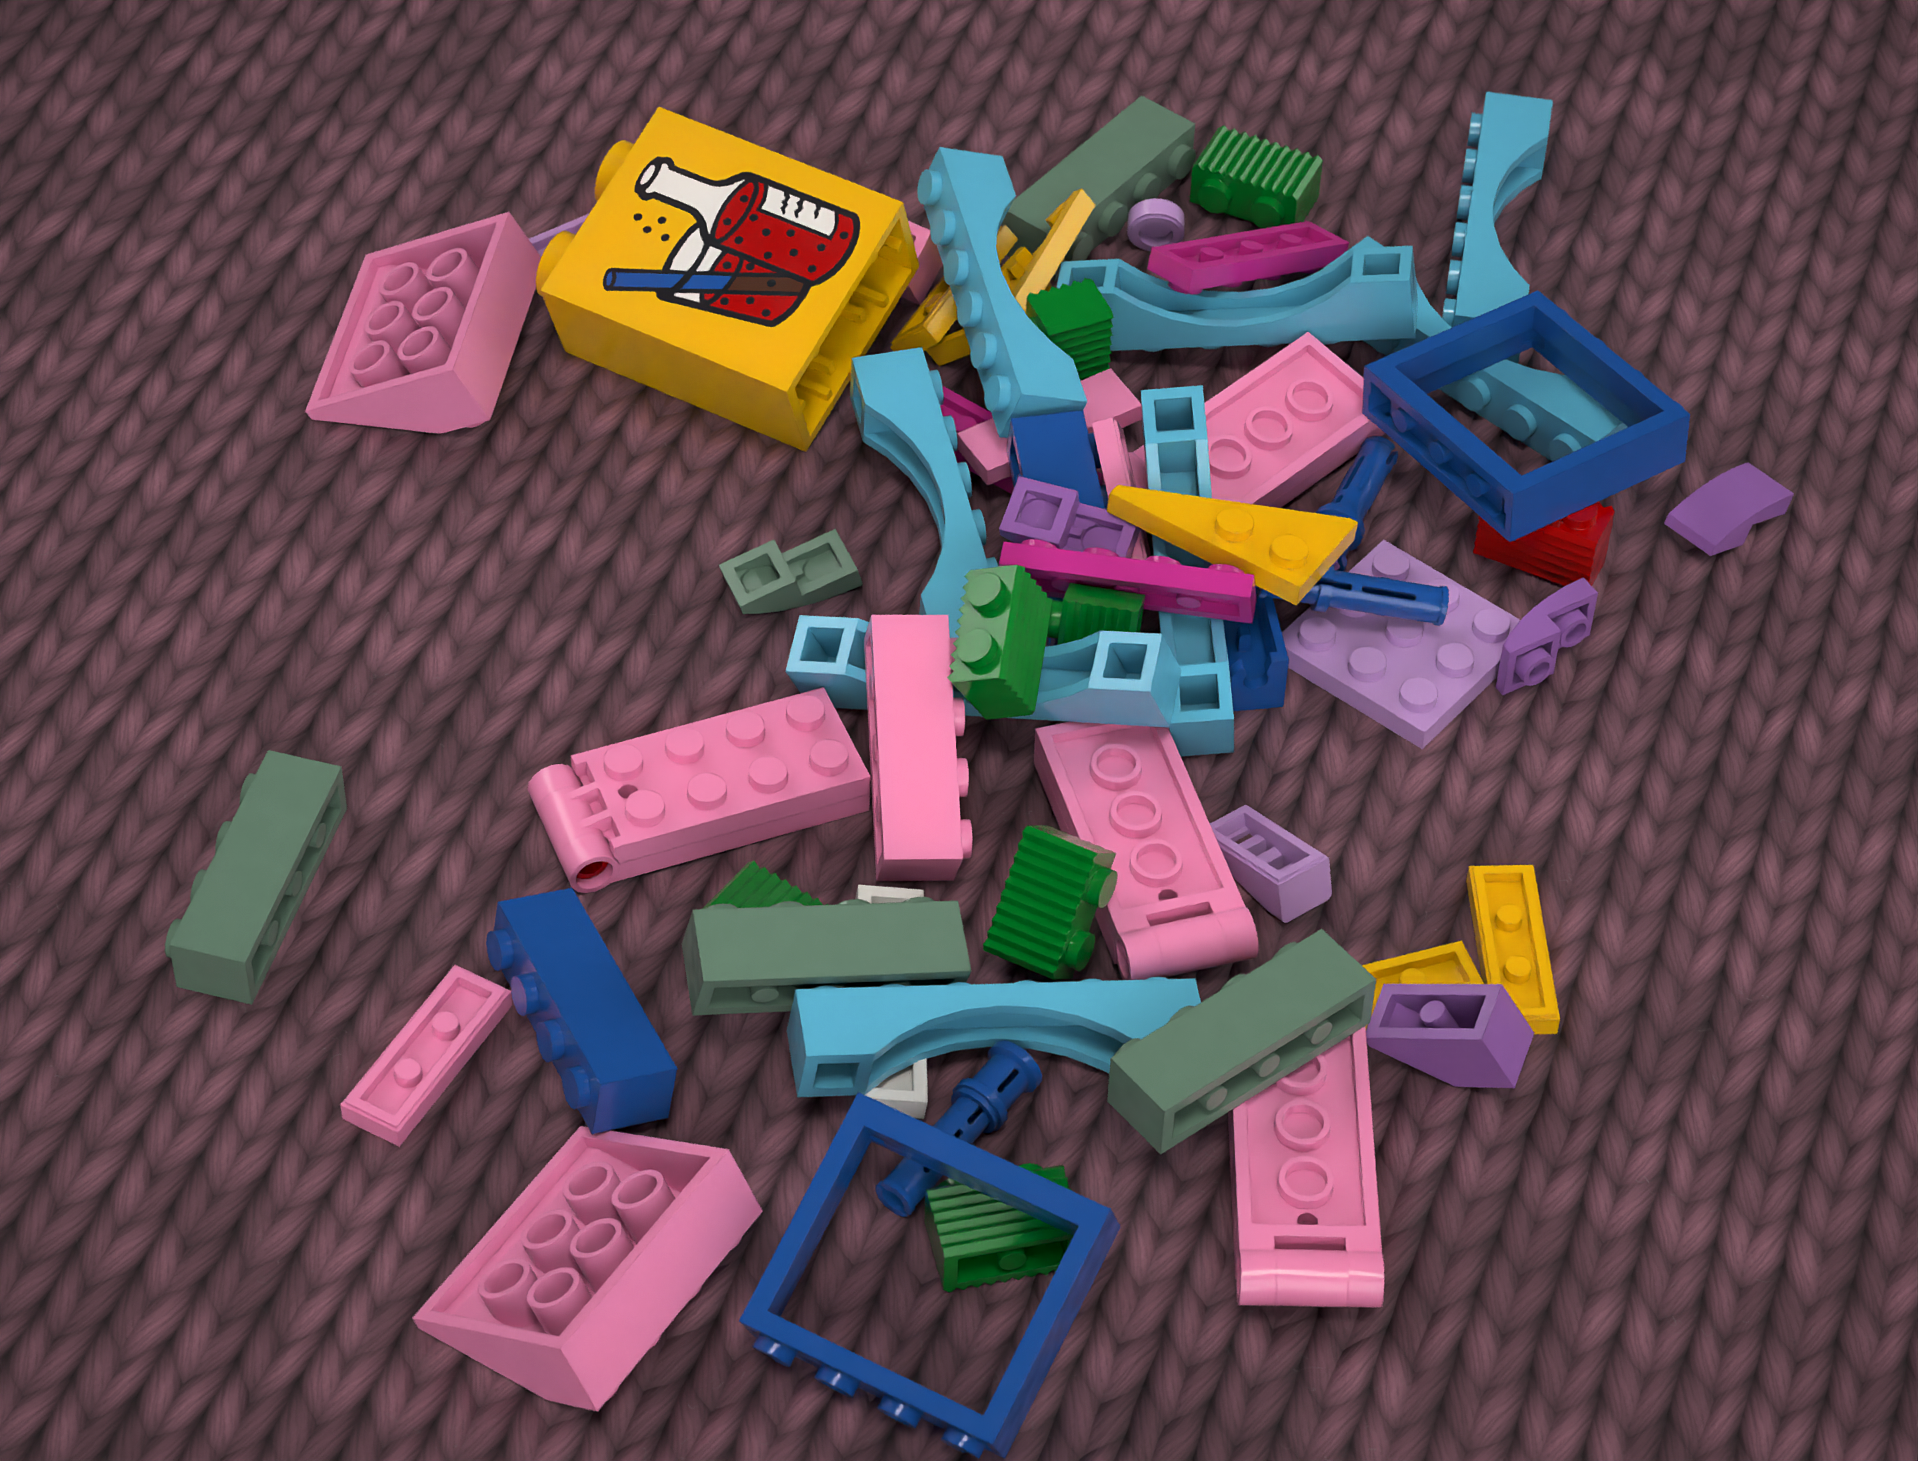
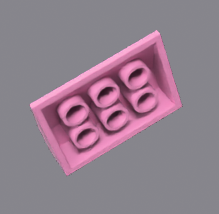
M510 212L365 255L305 410L311 420L437 434L464 427H477L491 420L536 289V273L541 256Z
M580 1126L412 1319L420 1330L548 1401L599 1411L604 1403L617 1392L619 1385L646 1352L659 1341L661 1334L689 1300L698 1294L703 1283L726 1255L740 1243L742 1236L763 1211L729 1149L610 1130L592 1134L588 1127Z

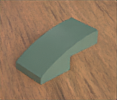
M836 529L784 553H781L773 539L719 564L721 573L743 614H762L798 608L832 598L863 585L858 569Z

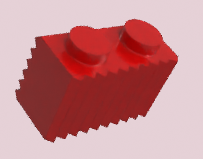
M1596 502L1512 542L1506 540L1479 516L1473 553L1564 586L1583 577L1592 586L1606 560L1615 511L1612 506L1603 507L1601 502Z

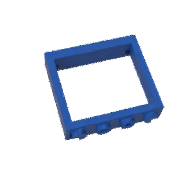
M1538 290L1364 366L1362 413L1509 542L1685 462L1690 413ZM1533 348L1628 426V428L1529 473L1520 475L1427 394Z
M858 1092L739 1322L756 1337L752 1348L770 1356L775 1362L790 1367L794 1358L797 1357L819 1368L814 1377L817 1381L845 1396L853 1398L857 1388H860L881 1398L877 1409L904 1425L916 1429L922 1418L944 1429L945 1432L941 1441L962 1453L966 1452L980 1459L984 1449L1005 1459L1121 1225L1110 1208ZM871 1142L1073 1235L984 1415L780 1317Z

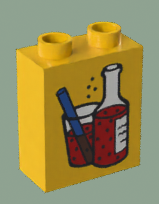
M658 106L635 144L621 140L608 151L601 163L596 178L595 198L597 202L576 234L562 231L549 242L537 268L536 289L538 294L544 299L565 352L807 452L851 380L852 358L866 355L918 270L919 262L903 202Z

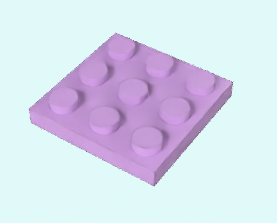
M1383 540L1349 572L1437 587L1447 586L1449 589V603L1444 623L1436 626L1433 623L1390 616H1378L1371 613L1328 607L1326 612L1312 611L1309 607L1282 632L1289 658L1288 668L1423 749L1498 677L1503 644L1520 619Z

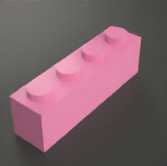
M871 615L864 637L876 881H954L962 860L971 858L972 825L970 819L960 818L959 797H967L968 762L966 758H957L956 736H963L965 729V705L962 697H953V684L947 678L953 672L949 665L955 661L951 654L956 650L953 643L958 639L950 638L948 615Z

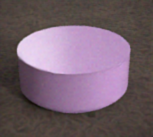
M1143 200L1135 204L1128 213V238L1135 246L1146 251H1151V248L1156 246L1179 243L1184 237V212L1177 204L1169 200Z

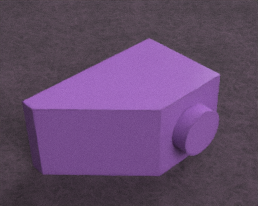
M1383 984L1370 1023L1366 1029V1040L1369 1047L1454 1087L1515 1088L1534 1036V1031L1502 984Z

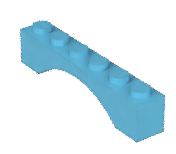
M1486 92L1483 114L1472 113L1467 146L1478 147V150L1467 149L1462 182L1473 183V186L1461 185L1457 219L1468 220V222H1456L1451 256L1462 257V261L1450 260L1446 294L1457 295V299L1445 298L1442 316L1451 327L1529 294L1530 285L1513 268L1502 250L1494 223L1510 201L1522 190L1542 178L1553 100ZM1520 353L1507 358V360L1518 363Z
M939 147L929 169L924 170L920 176L917 189L918 200L924 205L931 227V240L937 245L944 267V279L950 285L957 306V319L964 328L971 349V362L977 368L985 392V405L991 411L999 437L1008 438L1011 418L1083 410L1088 401L1073 359L1050 341L1029 319L1012 295L1001 271L996 249L997 232L1016 197L1003 156Z
M1367 236L1326 267L1335 263L1353 248L1384 246ZM1416 280L1418 311L1415 338L1398 339L1392 342H1380L1377 340H1364V342L1372 346L1376 351L1388 356L1452 327L1429 304ZM1507 359L1439 388V390L1463 404L1467 409L1479 414L1507 432L1514 439L1526 444L1552 462L1628 428V426L1566 375L1532 369Z
M1413 246L1353 248L1332 265L1304 279L1274 288L1244 292L1202 290V293L1196 295L1180 293L1171 289L1167 281L1146 274L1121 259L1062 261L1057 288L1060 289L1062 284L1071 286L1073 281L1082 283L1084 278L1093 280L1113 313L1114 319H1111L1113 324L1111 332L1113 336L1110 337L1112 345H1109L1111 351L1144 350L1156 352L1170 348L1201 347L1203 349H1217L1223 346L1243 345L1274 347L1280 344H1291L1307 332L1325 345L1335 344L1340 341L1377 340L1380 342H1392L1398 339H1413L1416 335L1418 297Z
M922 347L853 357L851 361L850 399L862 440L865 444L886 456L910 478L927 502L938 528L941 553L934 574L921 594L919 615H948L950 638H959L955 631L961 627L957 620L963 615L959 609L965 604L960 598L966 594L962 587L969 582L964 576L970 570L998 567V563L995 557L986 558L983 549V546L986 545L985 522L980 509L971 510L968 500L972 496L970 472L967 463H957L954 454L958 448L957 432L953 417L951 415L943 416L940 405H943L944 395L939 371H929Z
M1203 385L1141 390L1142 428L1148 489L1212 498ZM1152 534L1153 556L1170 557L1185 566L1208 568L1213 565ZM1158 611L1160 634H1163L1181 668L1169 728L1180 756L1233 753L1234 714L1223 620Z
M799 615L785 672L800 693L824 687L835 708L867 710L864 637L869 624L868 621L859 618ZM1098 631L1079 640L1054 646H1045L1035 712L1028 716L1008 718L1170 728L1181 668L1163 634ZM953 685V697H962L964 700L965 716L983 717Z
M1151 977L1145 980L1115 981L1085 979L1078 982L1041 983L1023 980L1003 984L955 982L948 985L903 986L900 984H887L881 987L854 988L819 986L813 989H795L787 1026V1037L797 1097L857 1095L858 1092L866 1095L886 1078L917 1061L957 1050L992 1047L999 1040L1013 1042L1021 1048L1066 1056L1101 1069L1109 1074L1110 1058L1115 1055L1121 1046L1132 1039L1146 1037L1167 1024L1171 1017L1180 1009L1186 1006L1195 1007L1201 1003L1195 978L1167 979L1165 977Z

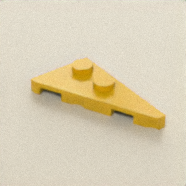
M1082 188L1074 191L1045 220L1051 227V230L1033 254L1026 247L1021 246L1001 267L1012 295L1025 313L1027 296L1030 292L1037 295L1040 290L1049 292L1052 287L1050 283L1052 277L1095 207L1093 201ZM964 328L959 331L944 336L939 343L928 348L926 352L938 366H942L970 355L971 349Z
M1117 485L1110 492L1106 511L1213 565L1227 564L1241 569L1245 574H1253L1256 586L1296 606L1355 539L1358 526L1357 521L1346 517Z

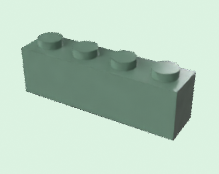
M1141 95L1013 200L1002 222V226L1006 224L1018 240L1007 255L1011 257L1021 246L1026 247L1033 254L1051 230V227L1045 220L1074 191L1082 188L1093 201L1095 207L1062 261L1086 260L1090 252L1109 236L1113 237L1119 233L1125 222L1128 221V213L1135 204L1147 199H1157L1158 195L1176 179H1182L1189 173L1196 158V151L1193 149L1195 123ZM1061 264L1051 280H1058Z
M268 750L257 773L248 774L241 789L240 806L233 820L225 821L218 832L215 855L208 869L199 870L193 881L190 904L183 918L175 919L168 930L165 941L166 957L172 960L176 987L253 1004L347 810L342 766Z
M914 897L897 903H869L862 899H850L836 905L804 906L799 902L786 901L774 904L771 907L737 908L731 904H715L704 909L692 910L682 941L692 1015L788 1012L792 1008L795 989H813L819 986H834L837 988L881 987L887 984H900L903 986L948 985L955 982H967L971 973L958 900L934 901L928 897Z
M1320 929L1299 943H1288L1270 961L1247 975L1238 974L1234 976L1213 996L1195 1007L1186 1006L1180 1009L1164 1026L1142 1039L1135 1038L1121 1046L1115 1055L1110 1058L1107 1102L1162 1154L1369 1024L1376 978L1323 929Z

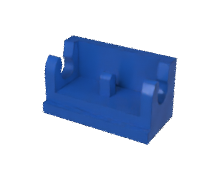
M1256 594V607L1252 624L1223 620L1233 711L1284 706L1289 658L1273 598H1260Z

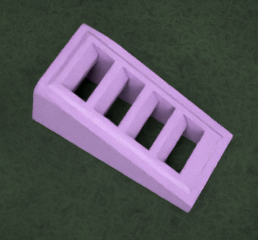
M1244 805L1210 823L1233 878L1268 912L1282 922L1287 923L1326 902L1331 897L1332 886L1329 857L1251 807ZM1248 834L1253 836L1240 844L1235 843Z

